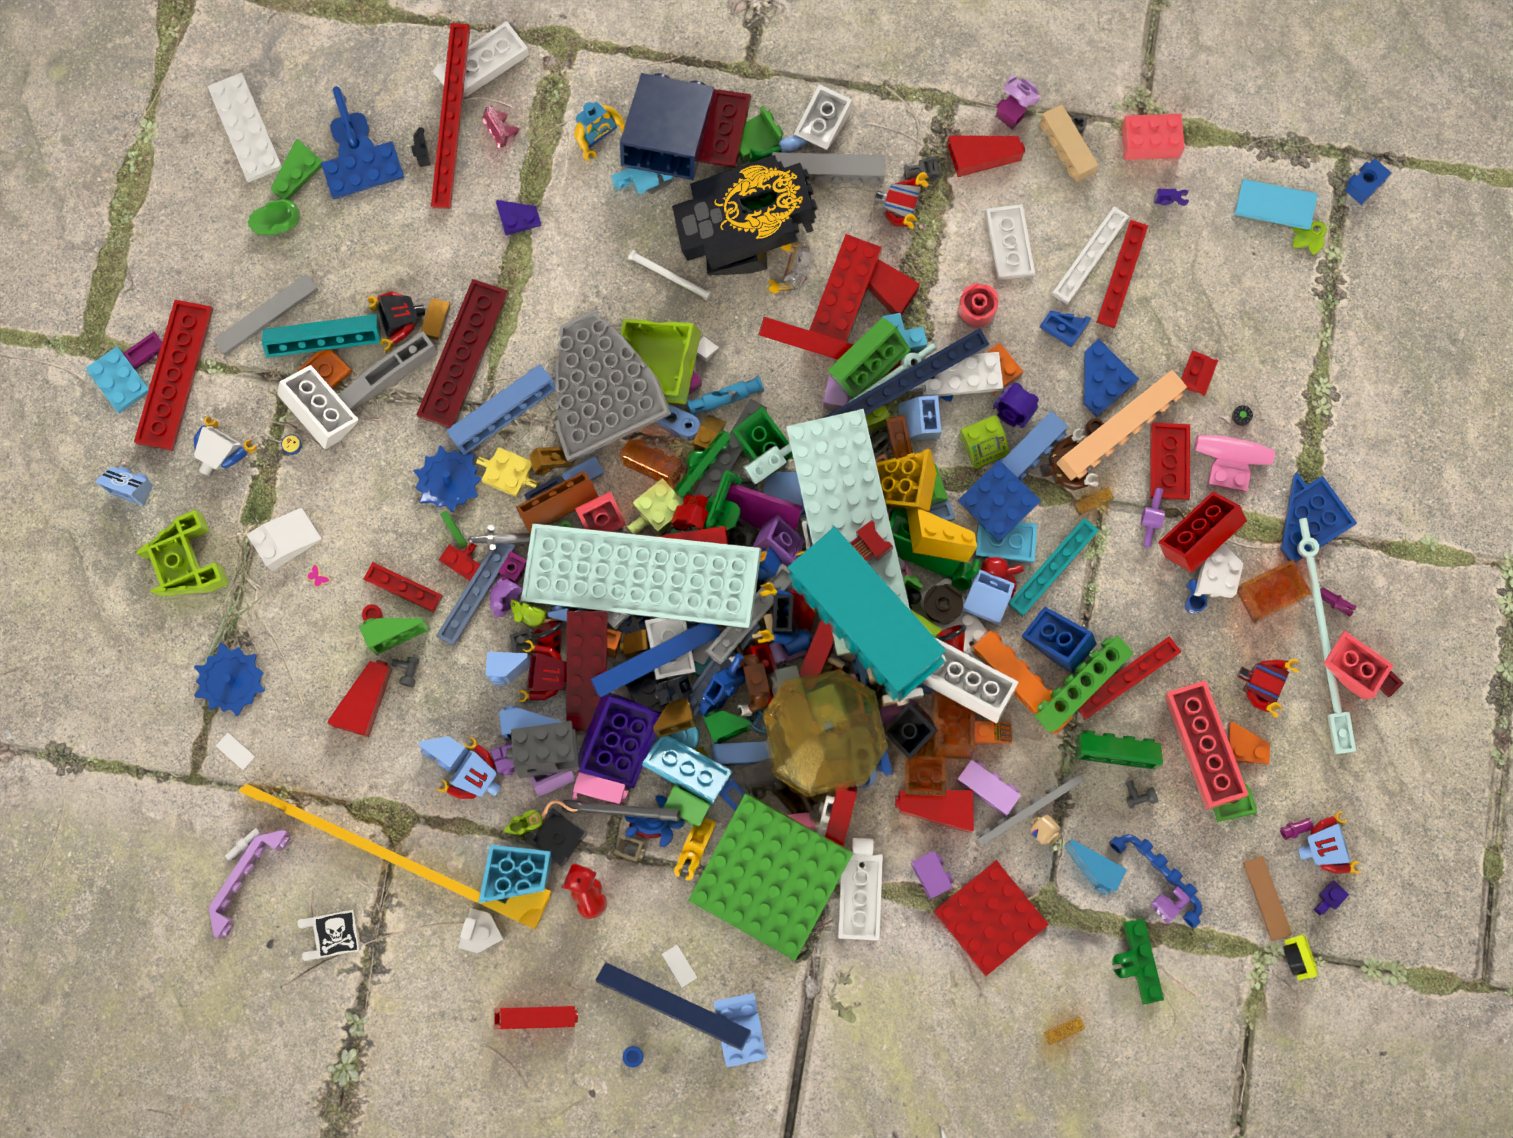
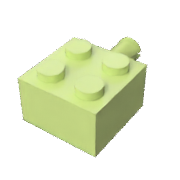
M662 478L633 502L634 509L640 517L627 526V529L631 534L636 535L646 526H650L657 536H661L673 526L670 524L677 505H683V501Z

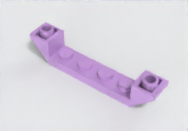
M280 830L254 837L209 906L213 935L216 938L223 939L224 936L227 937L232 931L234 921L221 912L222 910L225 911L230 905V898L234 892L237 893L242 887L243 882L241 881L245 875H249L253 870V863L256 858H260L266 849L264 846L268 844L272 848L281 851L290 842V832Z

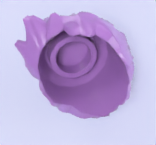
M501 578L497 580V584L493 585L494 588L489 590L491 593L490 610L494 611L495 619L503 617L511 610L512 599L520 602L519 597L522 593V588L508 579L502 580Z

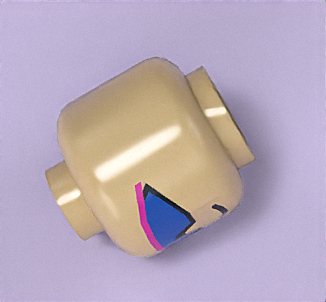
M1038 815L1031 821L1030 833L1040 844L1051 845L1060 837V826L1051 816L1044 815L1041 817Z

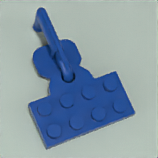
M334 86L333 94L341 117L331 122L330 129L333 139L340 144L338 149L339 157L321 163L332 199L334 200L405 178L393 141L374 146L367 137L370 129L366 117L359 112L349 114L346 106L347 98L343 95L340 87Z

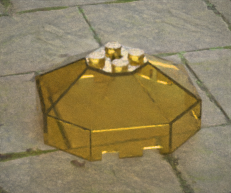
M841 669L785 680L763 713L767 732L766 746L768 755H770L773 775L807 797L864 785L888 749L875 691ZM831 721L834 730L826 732L823 723Z

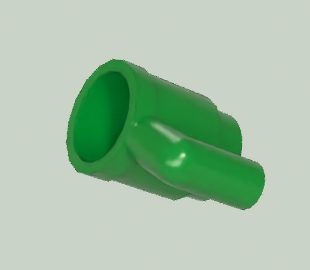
M975 559L972 566L967 562H960L953 574L952 586L960 591L968 590L971 587V579L979 573L981 562Z

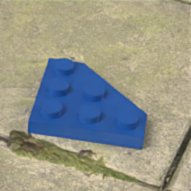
M1100 339L1095 341L1084 352L1083 404L1096 418L1139 380Z

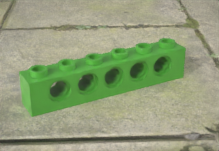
M1118 635L1112 639L1107 637L1100 644L1102 647L1099 650L1096 649L1089 654V660L1086 663L1082 662L1075 668L1077 672L1074 675L1070 674L1062 681L1064 685L1061 688L1057 687L1050 693L1051 698L1048 701L1044 700L1037 706L1038 711L1034 716L1049 733L1058 730L1133 654V651ZM1068 691L1071 693L1072 699L1068 696ZM1055 704L1058 705L1059 711L1056 710Z

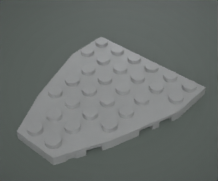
M592 310L560 326V341L557 347L559 359L555 364V392H557L558 402L555 403V409L558 410V420L555 421V426L568 462L575 461L671 415L659 379L625 337L597 312Z

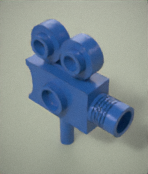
M736 654L729 668L712 675L709 686L702 694L704 698L698 705L700 707L699 712L705 717L711 711L720 710L728 700V697L736 694L739 686L746 683L742 667L738 668L743 660L741 654Z

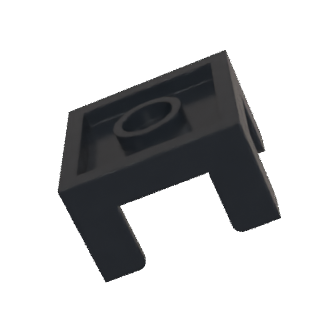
M552 808L547 815L548 819L536 834L533 833L528 841L539 850L551 851L552 859L563 867L587 834Z

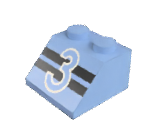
M111 467L96 480L95 483L106 492L143 506L153 486L148 481L147 476L137 473V475L130 474L131 471L123 467H119V469Z

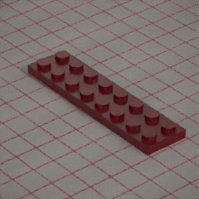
M472 279L416 414L418 418L447 428H451L452 425L456 424L509 294L508 290Z

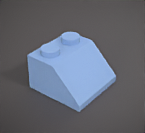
M487 652L485 676L490 682H493V685L505 686V683H512L530 666V657L527 653Z

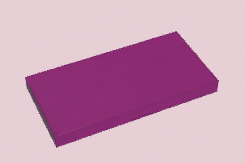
M731 483L725 499L736 503L740 507L738 521L761 528L762 525L778 514L796 531L803 508L801 505Z

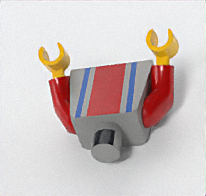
M922 172L916 178L890 184L888 193L876 192L874 202L884 204L883 215L893 226L914 228L912 222L918 221L913 214L921 187L919 186L920 184L923 187L928 186V182L924 180L929 178L926 173Z

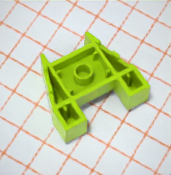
M196 509L174 519L169 527L161 530L156 538L150 543L147 542L137 551V555L145 559H151L160 586L150 591L159 597L213 592L229 585L221 565L214 562L202 568L199 566L190 540L210 531L204 515Z

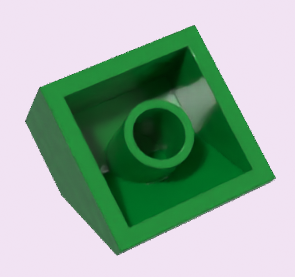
M717 710L711 711L704 718L705 726L713 744H721L751 730L749 720L723 710L720 712Z

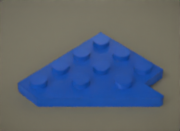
M1298 472L1293 475L1280 550L1291 565L1304 558L1297 550L1298 543L1303 540L1299 519L1307 518L1310 537L1318 542L1319 548L1357 524L1323 476L1306 485ZM1305 545L1304 549L1309 552L1310 547Z

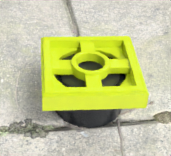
M1303 933L1285 939L1286 946H1283L1292 975H1297L1298 981L1316 977L1319 971L1306 935Z

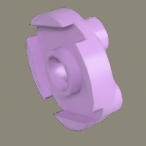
M1011 75L1005 83L1004 91L1017 98L1019 104L1027 107L1029 104L1035 105L1041 95H1037L1039 90L1028 80L1022 78L1020 81L1016 79V75Z

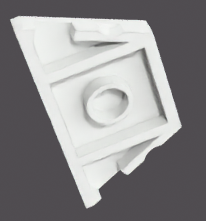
M1224 543L1202 563L1194 593L1195 596L1210 594V597L1223 596L1233 598L1237 594L1244 563Z

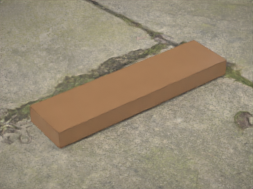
M1261 856L1243 862L1271 941L1292 935L1264 857Z

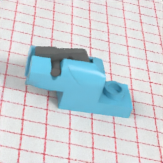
M627 168L611 175L615 190L625 188L630 183H633L638 194L645 192L654 194L673 181V176Z

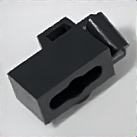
M419 127L414 133V145L411 146L413 156L417 157L420 167L431 165L427 141L424 136L425 130L422 127Z

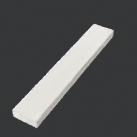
M1116 207L1112 208L1055 288L1052 296L1066 305L1069 304L1130 217Z

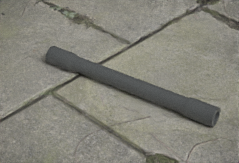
M563 800V803L571 809H577L578 811L573 812L562 807L563 812L657 818L668 821H679L681 816L680 809L587 803L575 800Z

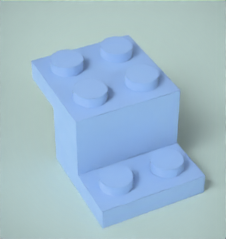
M754 993L713 1001L716 1014L751 1030V1035L742 1051L721 1041L726 1067L767 1059Z

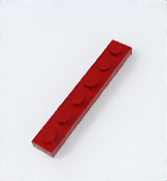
M1130 220L1096 323L1115 328L1149 225Z
M1170 636L1110 677L1078 709L1079 713L1086 720L1181 653V650Z

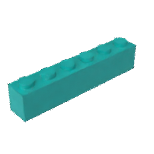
M377 314L263 329L261 343L266 358L381 343V327Z

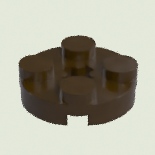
M950 584L935 585L927 591L924 597V611L934 622L947 625L955 621L962 613L963 599L956 587ZM947 600L948 607L941 608L939 601Z

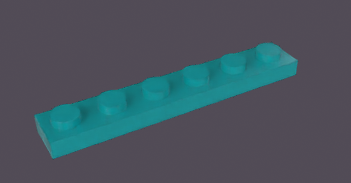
M1083 518L1009 601L1008 605L1023 617L1097 534L1099 529L1086 518Z

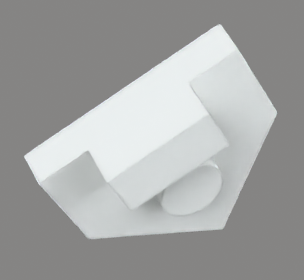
M470 908L468 918L466 917L460 935L461 940L458 948L479 954L504 940L490 913Z

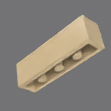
M1061 104L1043 113L1040 127L1049 136L1051 146L1055 147L1058 151L1060 161L1064 162L1067 166L1069 176L1074 178L1077 183L1095 174L1099 165L1063 105Z

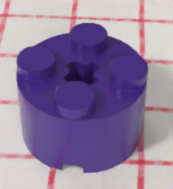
M1014 382L1004 389L993 404V409L998 410L997 416L1006 424L1012 427L1020 425V428H1024L1038 410L1039 399L1035 394L1024 390L1019 383Z

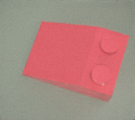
M1346 631L1342 632L1323 663L1348 690L1362 700L1375 697L1394 666Z

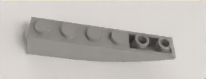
M422 331L373 365L345 388L338 397L353 411L438 353L432 342Z

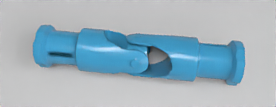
M756 376L755 379L735 383L719 391L704 394L699 399L687 400L686 403L690 414L695 416L696 413L705 410L708 412L722 405L745 399L750 394L759 391L762 393L764 388L760 377ZM729 391H736L732 397L728 393Z

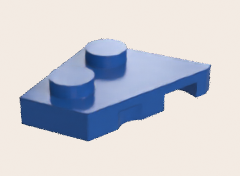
M1050 310L1039 328L1072 348L1091 318L1088 316L1079 318L1074 317V314H1062Z

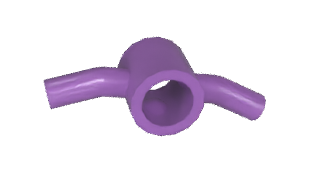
M1156 488L1151 507L1145 506L1142 513L1141 525L1147 526L1143 544L1146 548L1151 547L1154 528L1161 529L1163 525L1165 511L1159 509L1163 489Z

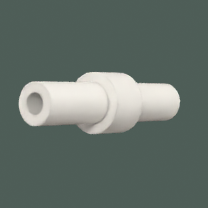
M255 828L245 838L239 839L236 842L237 845L225 857L231 861L241 851L247 850L254 837L259 836L261 832Z

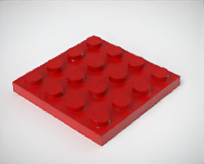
M997 860L933 911L985 977L1049 925Z

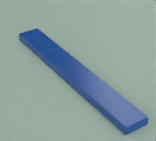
M700 623L590 680L598 696L602 697L719 637L723 631L719 632L715 624Z

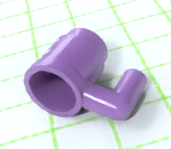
M1178 886L1172 891L1180 899L1176 904L1162 893L1150 904L1167 924L1190 901L1189 896Z

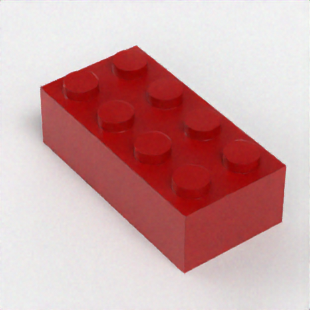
M1213 491L1169 531L1158 544L1165 558L1192 573L1241 528L1247 520L1240 505Z

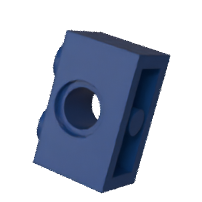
M1375 158L1370 163H1364L1359 169L1360 173L1352 175L1347 181L1349 185L1345 191L1361 205L1392 173Z

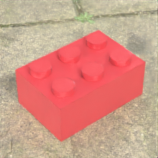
M1182 114L1126 115L1122 123L1124 160L1180 158L1185 148Z

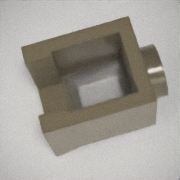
M620 834V841L617 850H614V854L638 863L639 859L643 860L646 848L643 847L644 842Z

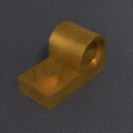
M562 447L535 448L529 455L536 475L549 473L553 468L571 467L574 464V461L568 462L566 460Z

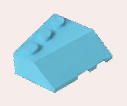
M490 845L479 903L544 891L549 881L552 865L551 851Z

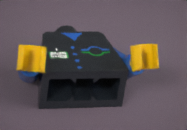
M770 582L761 585L765 589L760 592L762 597L771 594L774 597L773 633L769 630L758 631L757 633H761L763 639L757 641L759 643L771 641L773 643L788 644L794 637L799 636L800 608L795 596L781 589H775L774 585Z

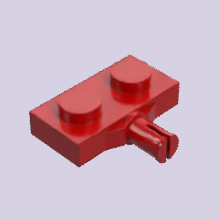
M469 543L465 551L449 544L439 558V561L471 581L481 565L471 556L477 547L474 543Z

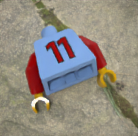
M471 737L470 739L474 744L472 746L464 744L469 752L449 782L440 780L445 783V788L440 789L437 787V790L444 793L447 792L458 799L482 797L485 791L495 796L499 792L501 785L493 781L497 774L494 771V761L491 754L481 745H478L477 741Z
M1342 811L1320 820L1311 829V836L1307 837L1309 845L1298 848L1302 860L1313 857L1315 865H1320L1322 870L1334 874L1349 872L1355 874L1361 872L1354 870V864H1359L1360 862L1351 861L1340 826L1347 822V819L1341 821L1338 817L1343 813Z

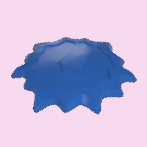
M440 445L436 455H426L424 467L413 470L419 478L416 489L422 493L419 503H434L437 507L447 506L450 512H454L457 505L465 504L467 499L477 498L478 494L475 490V485L482 478L475 475L477 467L472 463L475 454L461 455L457 450L447 453Z
M220 643L217 654L209 656L205 665L194 666V669L199 673V678L196 682L200 686L194 696L207 699L210 710L220 707L223 712L232 710L235 716H239L245 705L253 703L256 693L265 691V688L260 684V678L264 673L255 666L256 654L244 655L239 647L229 650L223 643Z

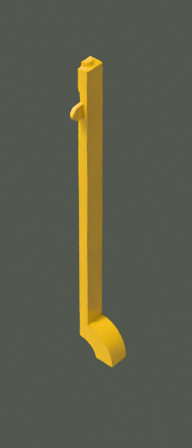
M245 783L244 787L242 786L239 789V792L260 802L270 803L284 810V813L479 903L480 892L251 785ZM545 889L541 892L510 897L506 904L498 900L479 904L536 929L553 892Z

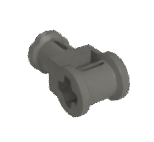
M934 156L919 160L917 165L908 166L904 164L905 180L916 178L922 172L929 176V178L924 180L935 181L942 178L943 175L938 164L940 162L939 157Z

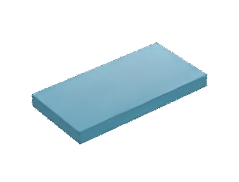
M1243 179L1234 215L1310 230L1318 194Z
M668 735L658 739L642 765L711 804L715 802L733 772Z

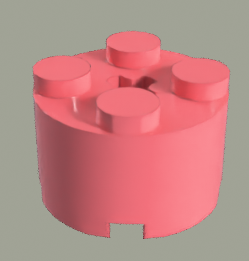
M974 283L969 285L963 291L958 306L961 319L973 328L989 324L994 319L998 308V295L987 284Z

